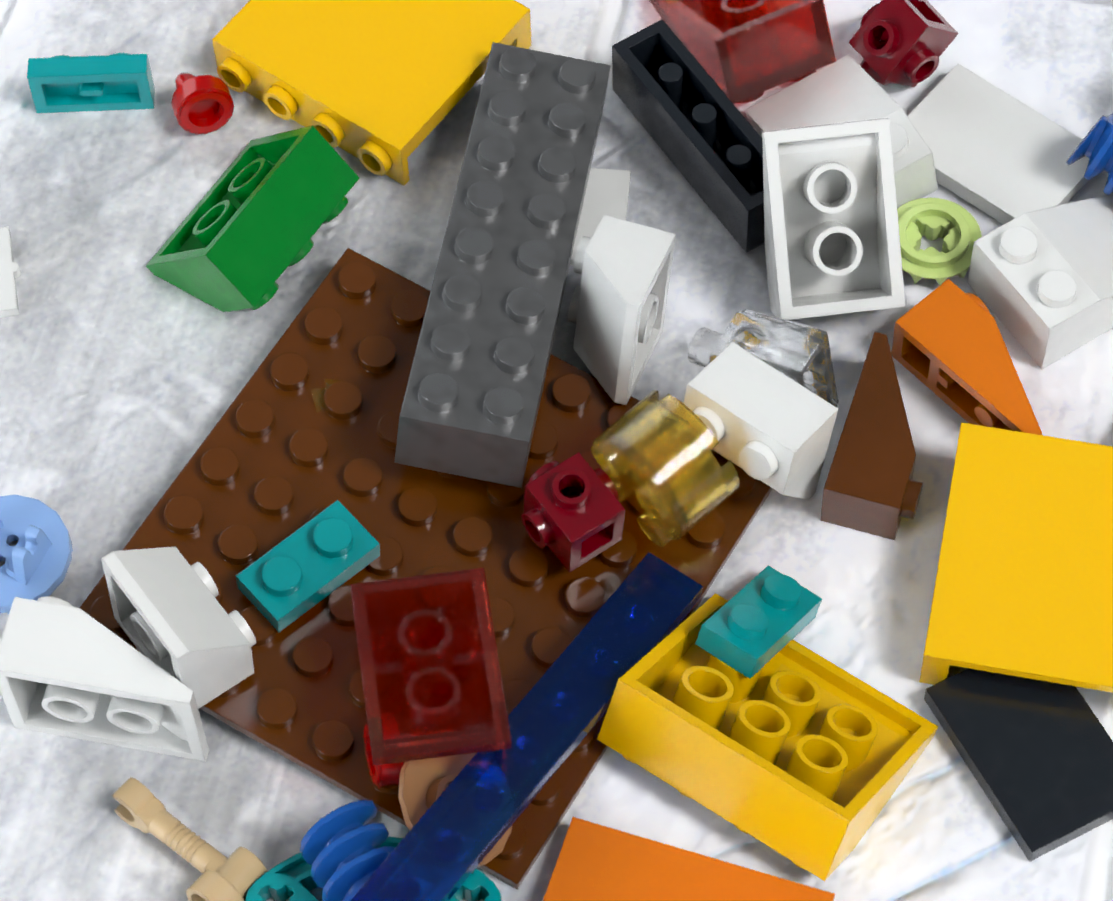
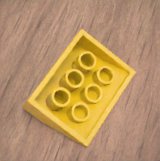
M715 593L618 679L597 740L621 754L626 760L639 765L671 785L682 795L695 800L732 823L740 831L751 835L785 856L796 866L809 871L825 881L858 845L936 734L938 726L793 639L749 679L695 644L702 624L728 602V600Z

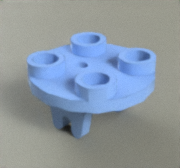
M15 494L0 496V562H5L4 565L0 566V614H9L14 597L36 601L40 597H49L64 581L72 560V541L66 526L56 511L38 499ZM12 541H18L14 546L9 545Z

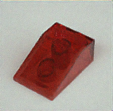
M649 0L663 21L733 104L757 100L768 89L788 81H799L816 72L817 69L836 62L824 0Z
M484 568L350 584L355 636L373 766L512 748Z

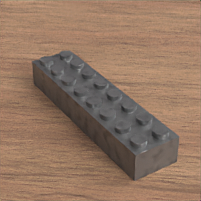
M495 42L492 43L399 416L394 463L522 488L601 123L611 65Z

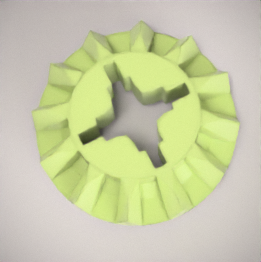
M920 198L907 202L897 208L902 270L911 275L914 283L916 284L919 280L925 278L935 279L941 285L947 278L955 275L964 278L971 264L974 241L982 237L980 227L975 218L962 206L941 198ZM922 236L931 241L941 237L943 239L942 251L939 252L934 247H929L925 250L920 249Z

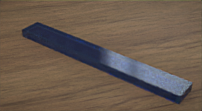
M648 552L350 901H449L605 714L618 679L679 625L699 601L703 586Z

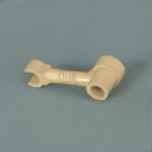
M132 777L112 795L114 799L121 803L114 811L122 820L144 833H151L202 873L186 890L189 901H244L253 883L267 872L261 860L244 847H238L228 858L167 812L162 802L154 797L145 785Z

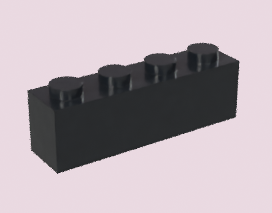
M663 19L612 45L613 91L742 249L747 253L765 243L762 137Z

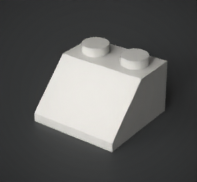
M603 215L591 238L583 236L576 251L573 271L574 273L582 274L581 286L578 285L570 302L568 321L576 323L573 347L575 352L615 403L627 405L663 331L676 234Z
M732 342L687 384L678 427L690 434L698 443L710 447L742 468L749 476L756 480H761L782 495L809 500L816 493L838 408Z
M176 546L112 551L101 558L114 618L140 653L194 692L198 709L255 673L251 647L256 644L255 636L248 623L238 611L234 610L227 614L215 597L219 595L218 588L211 575L200 562L190 566Z

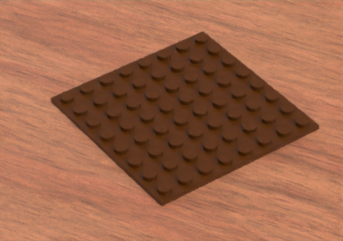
M347 248L123 550L176 546L190 566L200 562L205 567L218 588L219 595L215 597L227 614L234 610L238 611L248 623L255 636L256 644L251 647L255 673L199 709L357 799L373 801L378 811L406 826L398 798L399 785L379 788L373 783L369 772L364 745V726L368 720L392 716L396 722L401 741L420 737L428 739L436 736L455 735L474 742L494 760L507 782L513 804L512 831L503 851L490 862L478 868L518 890L608 746L598 741L597 737L618 679L695 612L773 488L761 480L752 478L742 468L710 447L698 443L690 434L678 427V420L632 396L627 405L615 403L594 376L552 354L549 359L522 488L394 463L399 416L431 291ZM579 452L593 470L601 468L611 478L619 495L618 501L625 508L622 540L569 573L548 545L540 548L528 535L521 516L524 514L525 485L528 484L530 477L543 465L552 461L561 463ZM339 500L380 543V556L282 631L278 632L237 588L236 575L335 501ZM104 574L79 608L138 650L114 618Z

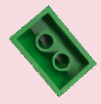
M313 125L253 139L153 256L146 267L157 277L222 312L243 309L256 310L265 305L275 295L279 288L276 281L285 269L298 263L310 252L314 245L311 237L320 226L330 222L344 210L348 204L346 194L359 180V177Z

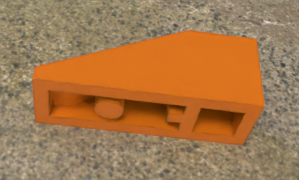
M947 279L895 321L892 357L969 424L1042 435L997 323L979 297L969 292L965 293L950 279Z

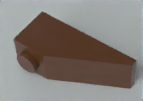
M874 332L824 486L820 521L895 540L902 517L911 520L915 517L923 482L912 480L916 452L887 334Z

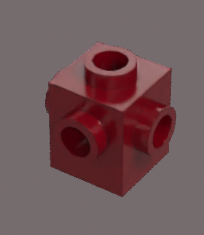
M882 0L865 13L860 23L861 27L848 43L863 58L860 66L876 82L888 86L889 83L916 87L918 83L926 80L933 74L939 65V57L959 33L927 0Z
M578 452L561 463L552 461L543 465L530 477L528 484L525 485L524 514H522L521 519L528 535L540 548L548 545L570 573L622 540L625 508L618 501L617 489L607 473L601 468L593 470Z

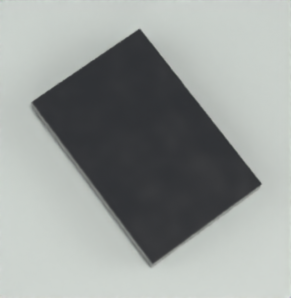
M967 668L926 689L925 702L1029 862L1113 820V740L1076 686Z

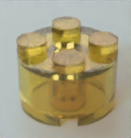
M658 390L650 392L593 441V446L591 447V452L601 466V469L613 481L619 495L618 501L621 503L625 500L639 515L637 518L639 526L646 536L659 547H664L671 540L681 539L739 488V477L731 460L720 467L711 453V450L719 444L711 430L690 408L676 397L667 394L659 401Z

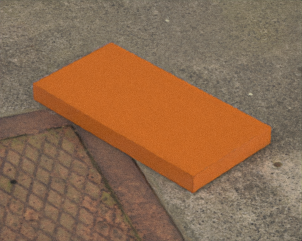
M572 817L543 901H834L835 894Z

